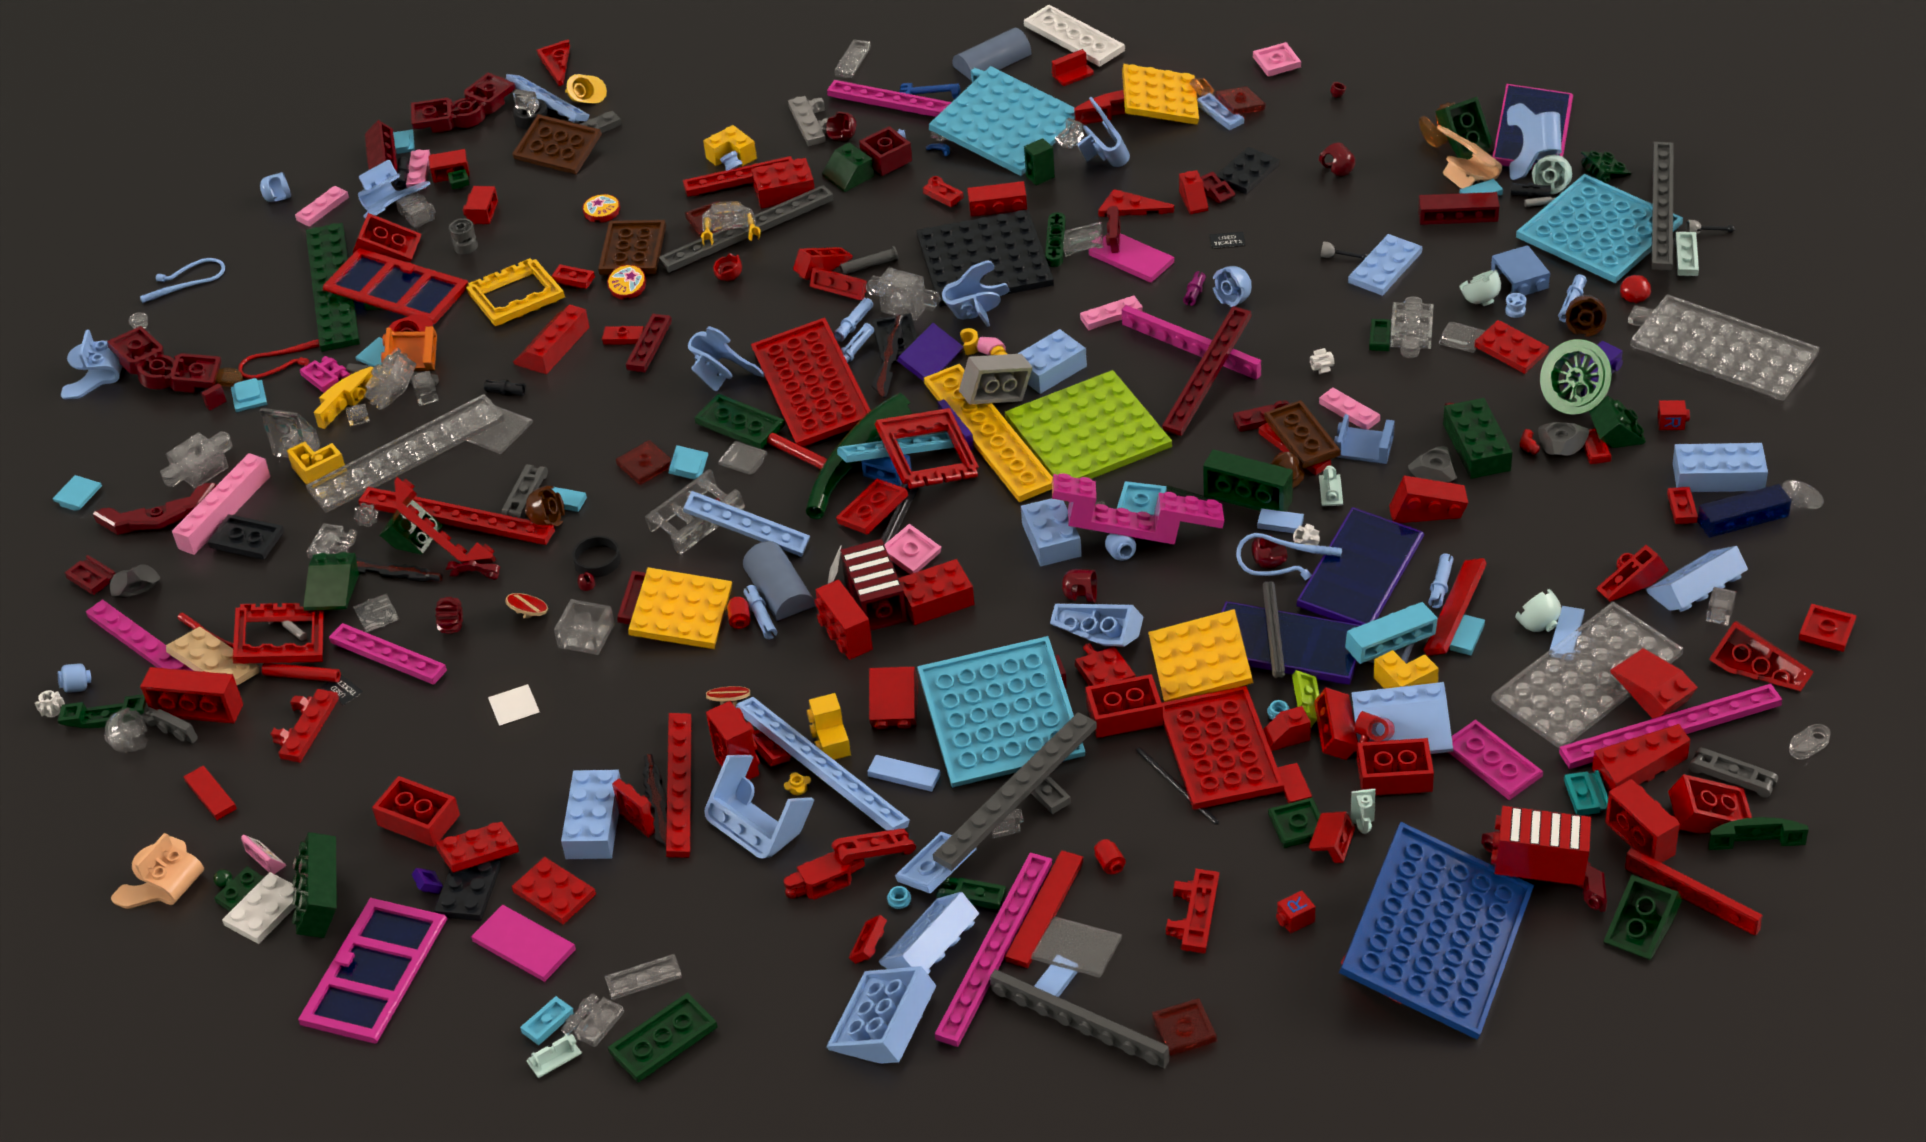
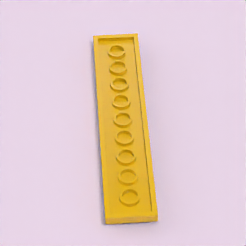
M960 364L924 377V384L938 401L946 400L971 431L974 447L1018 502L1052 489L1053 477L992 403L969 405L959 392L965 371Z

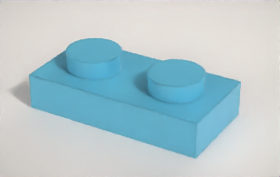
M555 996L520 1027L521 1032L537 1045H540L574 1015L573 1008Z

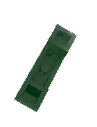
M140 694L125 696L123 703L86 708L83 702L63 704L58 717V723L79 728H101L120 725L142 715L145 710L146 700L144 695Z
M1754 817L1739 819L1722 824L1711 830L1708 850L1733 849L1734 841L1780 839L1781 846L1806 845L1809 828L1805 824L1782 818Z

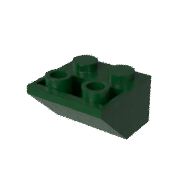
M1607 396L1595 408L1589 411L1599 438L1612 448L1642 445L1646 442L1643 436L1644 430L1637 421V414L1632 409L1628 410L1619 400H1614Z
M414 500L409 503V505L411 504L420 512L418 516L424 520L427 517L436 525L434 529L437 532L440 530L442 524ZM398 510L379 535L395 549L420 555L424 553L433 540Z

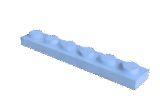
M506 75V80L513 82L516 90H522V93L526 96L543 100L547 108L557 110V114L569 117L571 122L579 123L580 121L588 120L589 114L522 76Z
M691 491L683 508V512L758 541L776 542L783 550L802 557L810 540V535Z

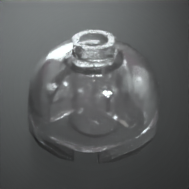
M130 708L122 709L111 715L105 725L104 736L106 742L117 752L121 753L137 752L145 748L148 743V738L144 739V732H147V727L143 718L136 710L130 711Z

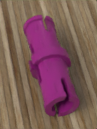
M1200 271L1195 272L1192 281L1188 283L1187 292L1183 298V302L1186 305L1191 300L1190 306H1193L1198 295L1201 294L1202 285L1206 280V275L1201 272L1199 277Z

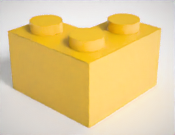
M734 125L703 140L706 159L715 166L722 164L720 158L735 150L738 154L737 158L743 163L741 166L757 159L754 140Z
M302 442L287 450L293 470L310 490L347 472L342 454L333 443L315 452L306 442Z
M1393 650L1374 659V679L1384 689L1438 683L1439 668L1425 654L1407 664Z
M833 693L810 699V709L806 711L808 720L812 723V725H809L811 737L817 739V741H814L815 746L833 760L850 756L849 739L843 725L841 708L836 694Z

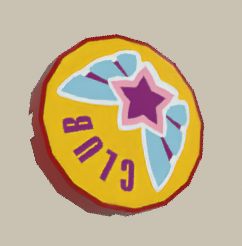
M607 194L593 196L583 204V214L591 222H595V220H600V222L610 221L619 214L620 210L618 199Z
M635 265L620 266L609 275L607 281L608 288L611 294L618 299L628 297L632 299L640 295L645 289L646 277L641 268Z

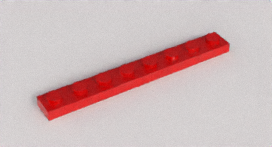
M669 713L666 857L689 858L691 714Z

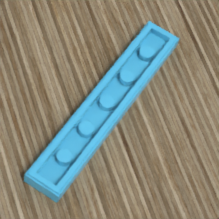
M947 432L896 439L903 454L954 448ZM882 441L841 446L837 450V454L846 463L890 457Z

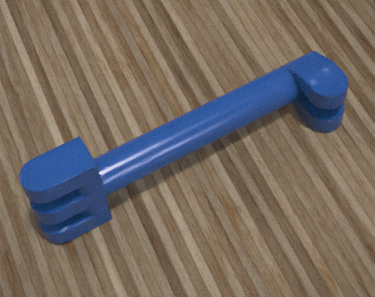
M912 83L901 84L899 90L901 93L911 95L951 91L954 99L961 93L959 83L913 87Z

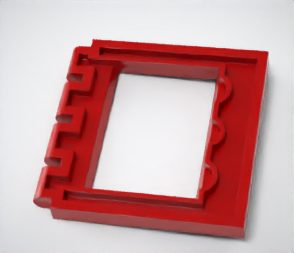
M950 408L876 421L875 427L903 485L907 484L909 489L924 487V485L941 484L943 481L945 483L961 480V477L964 480L978 476L977 470L979 466ZM947 431L962 463L912 472L896 439Z
M278 603L260 604V607H256V604H240V608H235L233 664L323 662L324 610L304 611L300 603H282V607H278ZM312 621V641L303 646H298L294 643H284L282 646L262 644L253 647L245 643L247 622Z

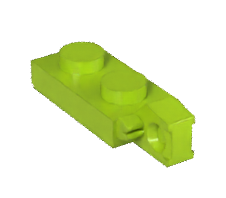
M1296 670L1292 674L1297 706L1304 708L1311 721L1312 728L1317 721L1314 701L1319 696L1316 676Z

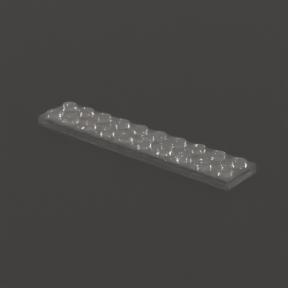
M483 394L307 484V491L327 513L362 495L368 487L375 488L505 421L504 414Z

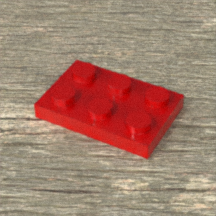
M1497 320L1477 338L1474 344L1475 348L1524 374L1549 351V346L1500 320Z
M877 478L836 517V520L840 525L868 535L909 494L906 488Z
M502 821L491 823L476 830H469L460 835L446 837L444 840L436 842L438 852L452 873L519 852L518 843Z
M546 857L542 858L512 885V890L515 894L563 925L596 895L595 888Z

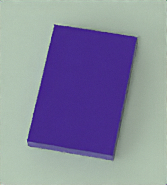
M932 323L898 357L897 361L924 382V377L944 370L963 350L964 346L936 324Z

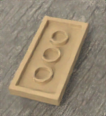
M201 627L166 645V652L192 670L233 674L237 685L259 673V665L256 663L233 664V648Z

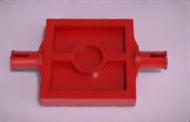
M1088 643V645L1086 644L1083 647L1087 656L1075 659V667L1089 686L1134 678L1136 676L1115 646L1097 652Z

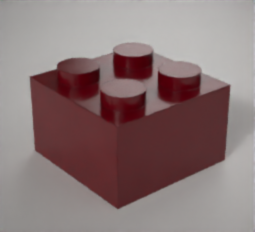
M890 126L859 141L860 150L872 158L873 169L882 176L912 161L911 143Z

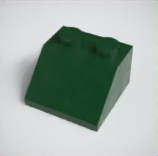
M849 142L833 152L822 172V176L843 192H847L874 177L872 158Z

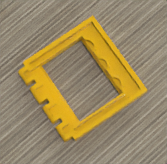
M531 258L519 262L518 266L514 264L500 270V274L495 272L483 277V281L478 279L467 284L468 287H466L470 297L494 326L502 325L509 320L521 317L526 313L538 310L543 306L565 298L561 287L536 259L532 260ZM532 274L545 287L542 292H534L527 295L525 299L509 302L506 307L495 308L484 295Z

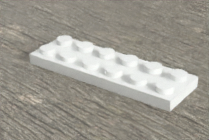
M1047 5L1024 20L1025 27L1072 52L1083 49L1086 52L1087 60L1098 66H1102L1125 51V44L1051 5Z

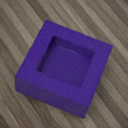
M415 868L411 874L416 882V886L423 892L439 894L443 888L435 871Z

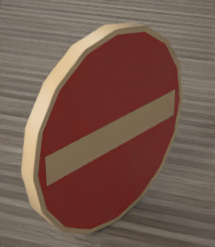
M513 593L505 599L506 604L515 610L517 614H524V619L531 618L532 616H541L548 611V606L544 601L531 595Z
M740 686L720 687L706 692L707 699L720 701V705L724 704L725 701H732L733 705L736 706L737 700L750 696V689Z

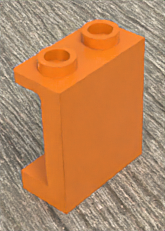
M426 327L425 332H393L391 328H386V334H383L385 351L381 354V362L386 368L406 371H435L437 333L434 327Z

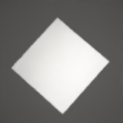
M528 684L488 697L499 726L540 712Z

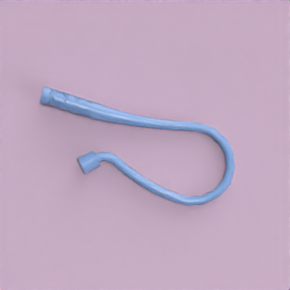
M203 258L188 264L171 276L157 274L156 281L165 282L204 262H216L221 265L220 272L213 277L153 291L140 296L141 302L145 303L186 287L216 280L225 272V265L219 259Z
M1253 533L1240 541L1236 551V558L1242 569L1251 575L1273 576L1298 570L1306 581L1312 574L1300 566H1292L1276 571H1253L1247 568L1241 559V549L1244 543L1249 539L1258 537L1304 552L1341 557L1342 548L1298 544L1261 533Z

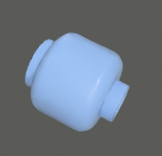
M1110 533L1105 540V547L1114 559L1125 561L1134 555L1136 542L1133 537Z
M81 663L63 665L61 671L57 673L59 688H63L66 693L85 691L87 683H91L90 670H86L85 666Z

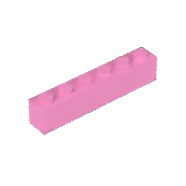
M248 453L172 530L179 550L195 555L209 541L228 514L234 515L271 477L265 458Z

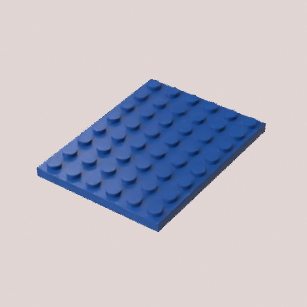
M1400 822L1339 973L1472 1038L1478 1039L1534 885L1518 877L1496 875L1495 866Z

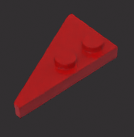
M568 39L537 49L539 58L559 86L564 84L570 51Z
M1113 189L1099 208L1098 216L1104 217V213H1107V208L1110 206L1118 207L1119 216L1147 215V211L1159 210V214L1174 212V204Z

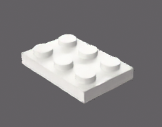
M269 872L222 919L224 926L260 944L296 907L293 906V896L296 888H293L292 883Z

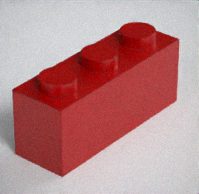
M1024 181L967 188L971 217L1027 210Z
M1326 687L1314 701L1322 752L1347 760L1357 750L1358 742L1357 735L1354 732L1355 722L1350 696Z

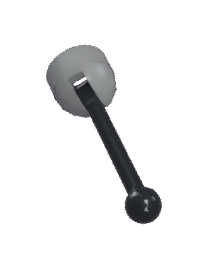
M1687 220L1686 232H1696V235L1701 230H1725L1730 233L1735 230L1733 225L1728 227L1701 226L1696 220Z
M1323 242L1321 257L1330 258L1334 254H1341L1364 260L1368 256L1367 253L1357 254L1336 250L1335 246L1330 242Z

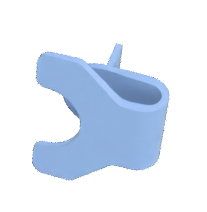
M1089 97L1091 103L1103 119L1104 127L1116 145L1112 148L1106 147L1086 125L1083 128L1088 136L1077 145L1086 161H1089L1098 154L1103 161L1107 160L1112 166L1121 167L1128 162L1130 157L1129 151L1120 134L1113 127L1094 99Z
M1522 103L1509 107L1507 111L1508 125H1517L1523 133L1522 151L1509 166L1510 178L1518 180L1527 176L1535 160H1540L1547 155H1558L1562 152L1560 114L1557 112H1543L1535 115Z
M386 160L359 175L364 190L358 193L361 204L367 210L363 215L366 219L368 213L377 215L386 210L385 207L396 200L427 187L431 184L430 181L421 182L404 190H395L391 182L399 178L400 175L396 172L390 160Z
M984 261L971 266L959 280L949 283L944 287L942 298L957 318L973 319L979 315L987 327L990 326L987 311L995 308L1001 301L1000 296L1010 291L1006 283L986 286L980 283V279L985 274L995 269L991 261Z
M708 326L706 332L701 331L692 336L688 342V349L695 355L694 359L696 360L692 370L711 389L718 391L726 378L731 379L733 377L732 373L718 362L721 358L733 361L754 375L765 376L759 367L743 359L727 345L731 340L723 332Z
M90 330L85 331L82 344L74 347L67 356L71 367L79 370H88V372L81 380L65 385L62 388L61 397L63 399H78L100 385L112 384L119 379L122 369L119 357L108 348L107 341L94 342Z

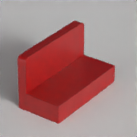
M1083 49L1052 61V76L1062 86L1094 75V70L1087 65V56Z
M1347 811L1322 813L1320 815L1309 845L1311 851L1328 850L1334 863L1344 862L1355 830V826Z

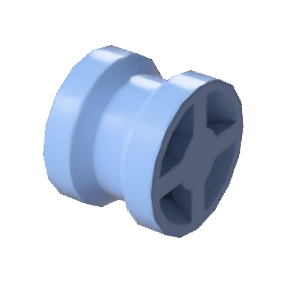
M736 150L720 158L721 163H724L726 166L725 170L735 169L743 164L737 158Z
M1521 293L1509 294L1506 297V314L1512 318L1522 317L1526 312V297Z

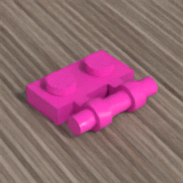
M327 356L322 358L321 363L315 360L300 369L301 376L323 393L338 383L339 378L344 379L351 375L344 366H339L335 359Z

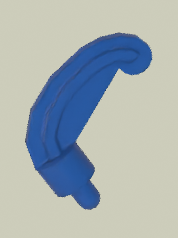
M934 143L926 146V150H931L932 148L943 150L944 156L950 154V147L946 144Z

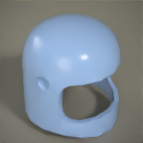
M283 172L266 176L261 180L260 191L266 201L277 202L291 198L290 188Z

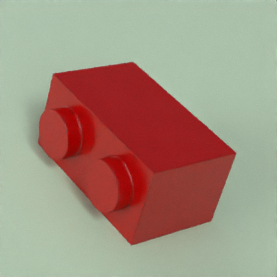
M465 149L429 155L433 183L449 180L447 173L466 169L467 176L470 177Z
M473 186L471 193L468 194V201L463 207V214L473 224H490L498 203L495 186Z

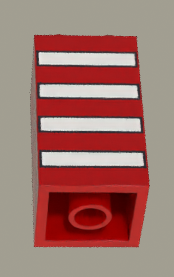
M1502 806L1501 815H1496L1495 830L1499 831L1493 833L1492 846L1497 847L1496 850L1492 849L1491 864H1495L1496 875L1584 885L1590 852L1591 817Z

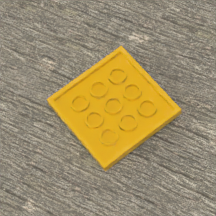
M1123 64L1122 77L1126 114L1198 124L1199 113L1195 75L1173 72L1171 70H1159L1152 67H1140L1134 64Z
M647 568L628 629V635L715 649L731 593L732 581Z
M1235 609L1148 632L1164 702L1254 683Z

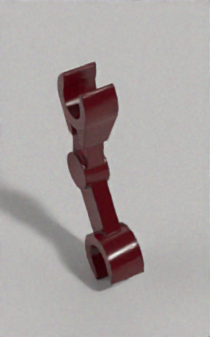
M474 560L460 564L450 561L445 570L452 569L449 575L452 577L458 576L459 572L478 571L486 577L495 580L499 576L500 566L496 564H479Z

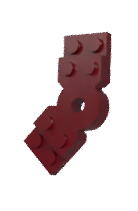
M488 72L464 90L465 98L458 99L453 103L449 98L411 103L413 130L431 127L432 133L445 132L455 126L461 128L475 126L484 120L486 114L494 113L505 104L504 97L516 89L515 84Z
M142 326L107 341L108 348L119 357V363L130 374H138L139 382L147 388L164 389L171 387L174 391L194 393L196 387L211 388L215 385L221 365V357L181 353L174 356L173 359L170 356L164 355L163 346Z

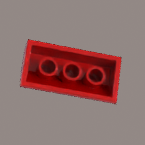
M569 304L513 361L514 365L547 375L589 329L586 309Z

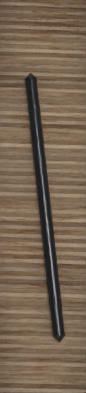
M1138 747L1136 751L1190 801L1186 789L1141 747ZM1206 808L1199 809L1214 824H1219V820Z

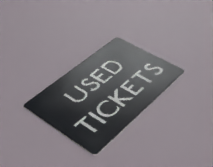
M1243 232L1210 234L1212 248L1246 245Z
M342 675L339 682L328 681L321 686L323 690L338 692V702L342 705L347 704L363 692Z

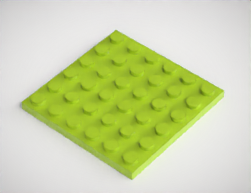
M1113 370L1005 411L1006 420L1052 477L1053 474L1065 473L1074 478L1087 477L1092 479L1172 447V440Z

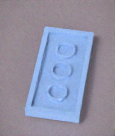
M1387 234L1348 276V283L1383 296L1422 253V246Z

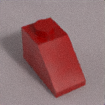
M1188 171L1179 174V192L1189 213L1195 214L1208 211L1204 185L1198 171Z
M1302 706L1280 712L1263 729L1271 751L1310 741L1311 721Z

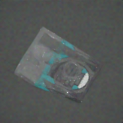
M267 408L259 410L274 456L289 458L287 450L302 442H306L314 452L317 451L320 442L316 429L299 413Z

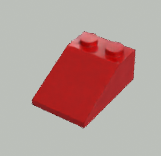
M368 213L357 238L353 253L361 248L401 261L411 262L422 234Z
M1644 648L1610 670L1611 674L1652 719L1670 714L1689 701L1698 688L1682 670Z
M1683 774L1668 791L1674 815L1680 824L1679 829L1698 834L1710 833L1711 830L1722 824L1739 819L1752 818L1744 788Z

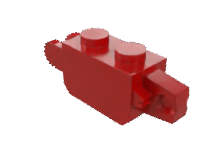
M834 851L810 862H805L797 866L796 873L785 877L783 882L786 887V896L793 899L806 894L808 898L815 900L847 887L852 881L851 874L865 866L864 858L853 860L849 864H842L839 859V853Z

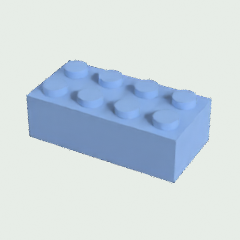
M1762 443L1675 444L1672 464L1676 488L1690 487L1691 492L1765 491L1768 470Z
M573 770L561 839L565 859H612L619 815L612 783L620 778L619 770Z

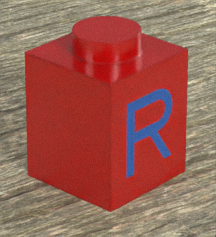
M1659 400L1657 413L1659 430H1685V424L1690 420V410L1686 409L1685 400Z
M1301 890L1277 902V921L1282 927L1285 926L1291 934L1315 922L1316 906Z

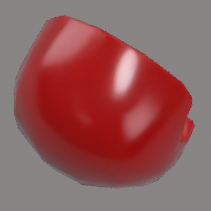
M729 253L727 257L718 259L713 266L714 274L722 281H733L742 272V262L739 255L734 256Z
M1642 275L1628 276L1621 284V297L1632 303L1642 302L1650 297L1651 285Z

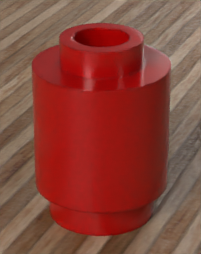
M733 597L730 599L727 605L730 626L736 629L747 627L751 621L748 602L743 597Z
M1108 839L1099 841L1094 847L1095 857L1105 873L1117 874L1121 872L1126 864V860L1116 844Z

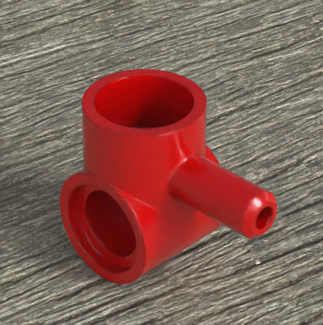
M1361 711L1356 720L1354 732L1362 735L1360 742H1369L1370 739L1374 741H1387L1394 735L1395 727L1392 721L1387 718ZM1379 723H1382L1385 727V732L1381 736L1376 732V727Z

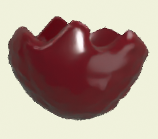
M836 112V115L828 118L826 123L828 137L836 141H848L855 134L856 120L850 113Z
M1256 538L1252 542L1251 551L1254 561L1262 568H1276L1287 561L1288 556L1285 546L1263 538Z

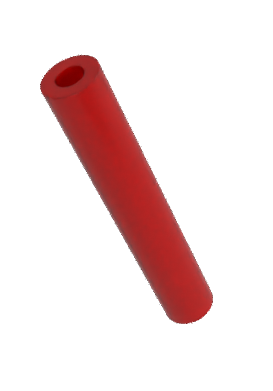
M771 433L767 439L768 444L819 469H822L827 458L775 433Z
M264 663L262 666V674L264 676L339 682L341 677L339 669Z

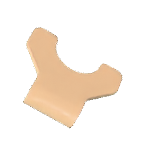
M1437 126L1445 135L1473 152V157L1468 160L1447 156L1446 160L1449 163L1443 171L1447 178L1461 189L1472 186L1475 181L1495 180L1498 178L1502 171L1500 162L1475 143L1464 139L1447 128Z
M164 833L155 844L143 848L133 859L132 870L135 876L146 883L137 886L121 885L111 896V900L114 904L125 909L156 901L173 905L201 875L204 867L195 856L187 852L184 841L169 837L168 834Z

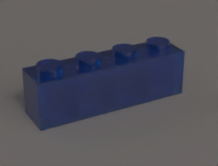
M1780 484L1699 505L1697 521L1707 536L1711 538L1789 517L1792 500Z

